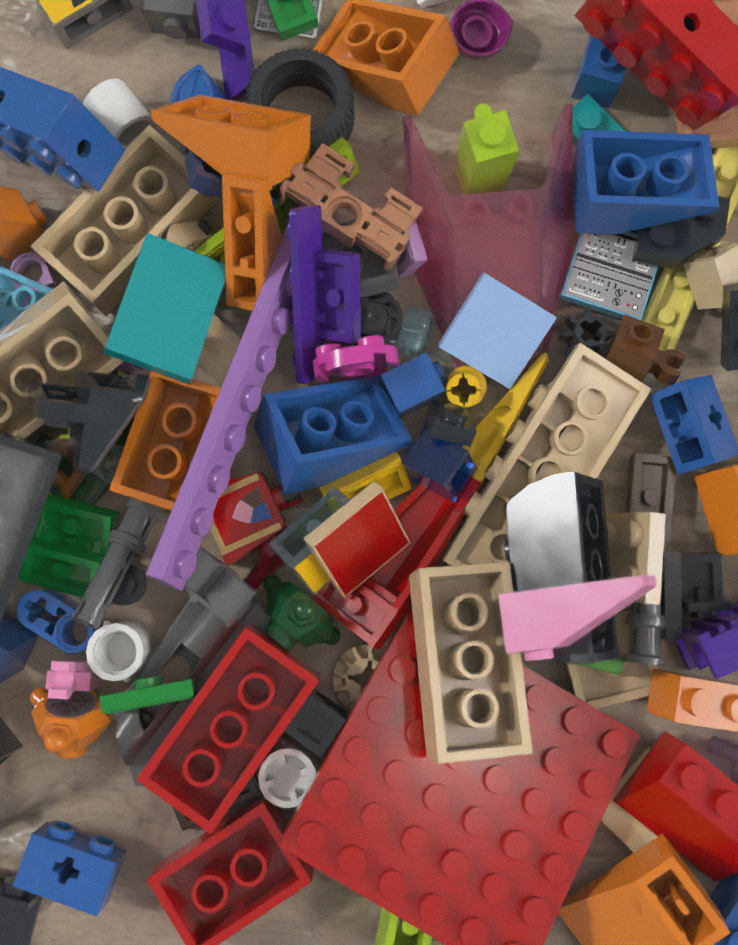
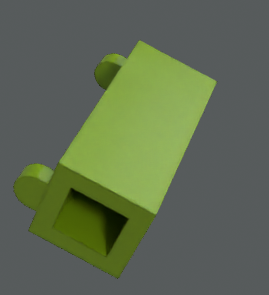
M485 103L476 106L473 115L474 119L463 122L454 165L466 204L504 193L519 153V147L506 110L493 113L491 107Z

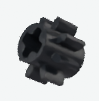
M590 308L584 310L580 320L574 315H570L565 323L571 330H566L559 336V340L567 341L569 349L566 352V356L569 357L574 347L579 343H582L600 356L605 355L609 350L602 342L610 340L615 335V332L607 330L605 321L608 316L605 314L599 318L591 315ZM587 330L592 334V337L585 342L580 336Z

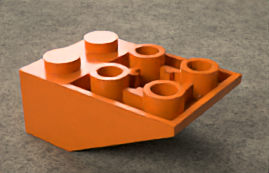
M663 833L566 898L558 912L581 945H713L731 933L717 905Z

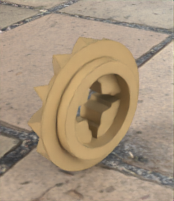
M363 644L347 650L340 657L334 669L333 684L335 693L345 707L352 710L363 691L361 690V683L355 681L354 678H349L348 675L363 674L368 661H372L371 668L374 671L385 649L381 648L378 650L369 644Z

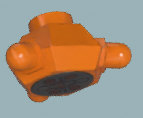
M43 687L34 689L30 694V701L35 706L31 713L38 735L44 741L46 749L54 752L60 758L72 759L84 755L88 751L89 745L98 740L114 718L113 713H101L100 698L95 691H74L68 699L48 698L49 691Z

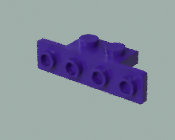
M196 0L201 40L219 48L225 98L237 101L246 94L249 81L255 71L245 0Z
M312 204L290 210L287 227L291 249L289 278L292 284L293 310L291 313L295 346L293 364L296 370V382L300 384H307L315 379L313 360L317 357L316 348L325 345V339L346 343H354L361 339L360 253L322 249L321 206Z

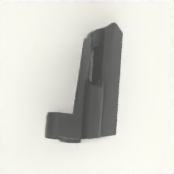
M200 546L196 555L195 570L191 577L186 580L183 588L191 595L188 598V602L127 691L136 689L135 680L158 676L173 657L180 655L187 659L190 666V674L185 680L197 678L200 691L242 631L250 623L272 638L264 630L272 619L266 614V610L256 599L255 594L257 591L229 566H226L225 563ZM194 698L167 703L146 730L141 721L139 708L113 713L119 752L124 763L130 766L135 786L145 787L136 780Z

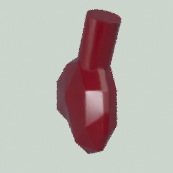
M274 534L261 544L257 554V564L243 580L257 590L272 572L283 568L297 557L301 548L302 538L292 535Z

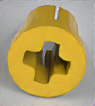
M463 365L455 368L448 375V383L445 384V390L452 404L472 407L484 398L487 390V381L484 374L469 365ZM463 376L468 378L470 386H476L477 389L471 391L469 398H462V392L454 389L455 386L459 385Z

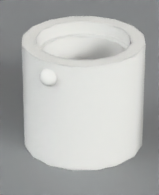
M118 78L108 79L98 84L88 93L82 103L125 149L148 125L155 129V122L151 120V114L124 81Z
M127 620L111 624L109 621H105L103 627L96 630L88 641L86 649L87 662L93 673L100 678L113 682L123 680L127 683L131 680V676L141 671L155 650L154 637L149 629L140 622Z
M280 738L279 743L274 745L265 757L258 775L259 788L264 797L273 805L282 808L299 806L319 770L317 755L295 739L286 740L285 738Z

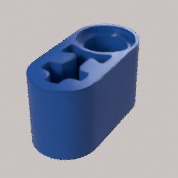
M53 589L33 590L26 593L18 603L17 616L20 622L65 652L77 653L86 650L89 639L96 631L94 628L87 627L88 635L83 643L78 642L74 638L72 630L76 621L71 616L79 603L60 591ZM47 601L44 608L52 616L42 617L44 610L39 606L40 602ZM103 620L101 621L98 629L103 627Z

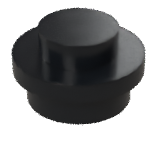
M134 564L129 566L112 603L127 606L136 603L143 597L147 581L144 572Z

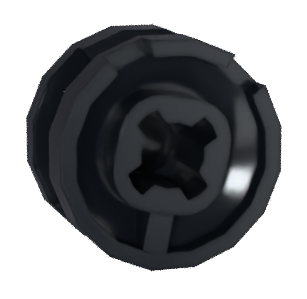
M387 292L360 298L361 338L383 336L384 344L393 346L397 342L402 328L403 313L399 302ZM357 341L353 343L355 346H358Z

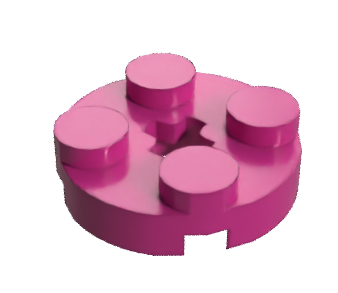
M383 336L363 337L357 340L358 346L341 348L340 344L319 346L316 348L317 357L313 360L315 379L319 382L330 383L329 375L340 374L341 381L379 377L387 372V365H390L393 369L400 366L397 348L384 344Z

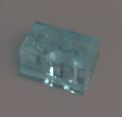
M408 306L396 345L400 353L418 357L426 352L435 323V318L431 311Z

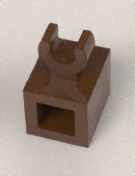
M624 314L615 331V335L609 343V351L605 354L604 358L640 382H643L649 372L659 382L672 386L676 383L681 373L675 369L680 368L686 356L680 351L673 349L659 350L665 329Z

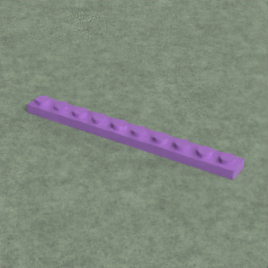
M296 202L294 209L303 207ZM287 227L146 573L147 576L160 583L181 591L186 580L191 577L195 570L197 552L203 537L212 527L215 506L220 494L228 486L229 471L235 455L244 445L246 427L252 412H255L260 404L261 389L266 376L275 366L277 348L282 336L287 333L291 324V313L293 310L292 284L289 278L291 249Z

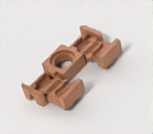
M322 143L305 166L307 173L304 172V164L299 163L292 169L290 180H284L280 186V202L283 204L285 199L289 197L301 206L320 205L323 231L350 248L355 241L359 242L384 258L386 262L383 269L390 270L406 248L410 237L408 231L413 223L417 222L420 218L423 207L390 187L384 196L386 204L382 210L379 208L374 210L340 188V183L337 181L341 176H346L350 179L353 175L355 164ZM339 208H346L354 213L356 221L352 225L341 226L333 220L332 213Z

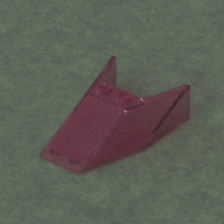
M564 104L552 132L553 148L544 184L537 189L461 195L448 193L443 187L412 116L402 117L400 148L404 196L423 207L420 218L417 220V226L428 259L414 273L442 337L483 272L553 315H557L560 302L559 296L572 252L573 104ZM554 323L520 374H524L541 354L548 353ZM450 354L456 368L468 365Z

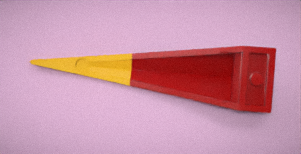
M547 352L538 357L516 384L475 427L476 434L471 447L459 444L394 509L411 543L346 598L335 589L330 580L312 596L311 599L373 648L378 650L382 648L412 605L409 575L419 568H432L436 566L465 514L464 509L473 493L477 492L485 473L491 467L495 456L501 449L549 362Z

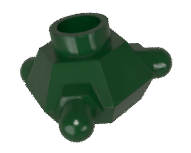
M275 575L265 579L264 589L268 598L266 614L272 620L264 630L290 652L298 642L307 648L318 643L335 645L340 641L341 633L337 627L333 626L334 620L303 591L289 581L282 582Z

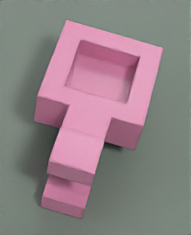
M87 660L51 661V670L47 671L45 689H49L48 698L68 699L74 691H91L101 687L102 678L93 673L92 669L89 668Z

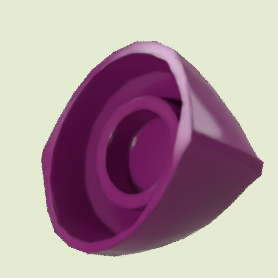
M469 0L456 9L450 21V28L458 46L459 54L473 60H485L502 50L510 38L513 29V20L502 6L493 0Z

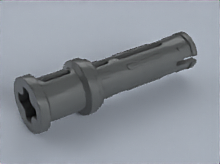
M128 499L125 507L127 511L117 530H112L108 536L110 547L93 576L81 602L71 616L73 620L84 626L96 630L99 628L105 616L104 614L117 593L129 566L135 557H140V555L144 554L146 550L145 540L154 523H159L163 517L159 510L141 500Z
M661 595L660 605L633 602L632 613H628V617L625 618V624L630 627L628 653L623 655L624 662L664 666L665 659L660 656L661 630L666 628L667 621L664 620L665 616H661Z

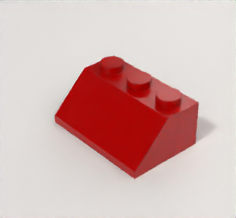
M664 730L613 801L657 836L663 833L678 853L715 882L737 874L738 785L689 745Z

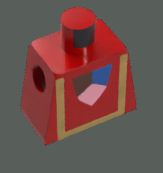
M262 472L229 480L227 488L220 494L215 506L213 523L210 529L226 566H233L260 549L261 544L274 534L280 535L289 528L282 511L304 502L300 491L285 494L281 485L271 488L266 476Z

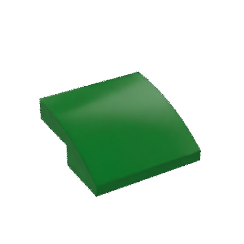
M48 494L20 569L18 580L83 598L110 547L108 536L112 530H117L119 512Z

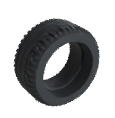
M305 48L288 49V51L282 50L280 53H275L273 57H268L254 71L246 91V103L270 107L273 100L280 93L297 86L317 88L327 94L334 102L336 107L330 118L320 127L310 131V159L322 143L329 147L340 137L346 141L349 140L355 120L354 92L347 74L330 56H325L324 53H319L317 50L312 51L309 48L308 50Z

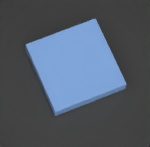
M483 272L438 346L510 389L557 317Z

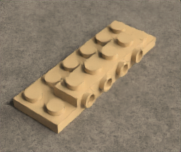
M582 343L577 344L554 381L550 382L547 387L540 384L530 397L527 405L533 408L525 422L518 419L505 439V441L511 444L503 458L498 455L495 456L491 467L484 475L488 482L481 493L474 492L464 509L466 517L461 523L463 526L442 558V561L450 566L508 562L504 552L505 539L508 537L507 502L527 485L555 474L577 472L597 479L650 393L651 388Z

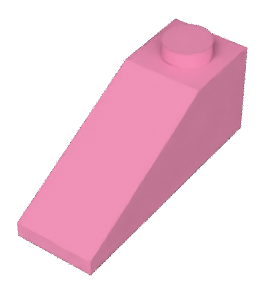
M641 575L498 594L506 653L523 652L525 661L554 658L553 648L571 645L656 587V576Z

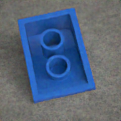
M601 130L582 131L570 162L576 233L620 234L710 214L718 210L719 200L709 135Z
M377 376L264 394L253 426L285 494L329 484L409 446L412 442L410 434Z

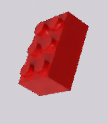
M263 794L219 822L212 834L207 831L159 862L147 878V882L185 945H219L312 882L314 867L278 846V842L289 822L279 806L273 805Z

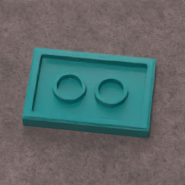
M147 233L103 353L189 385L192 381L226 279L225 264Z

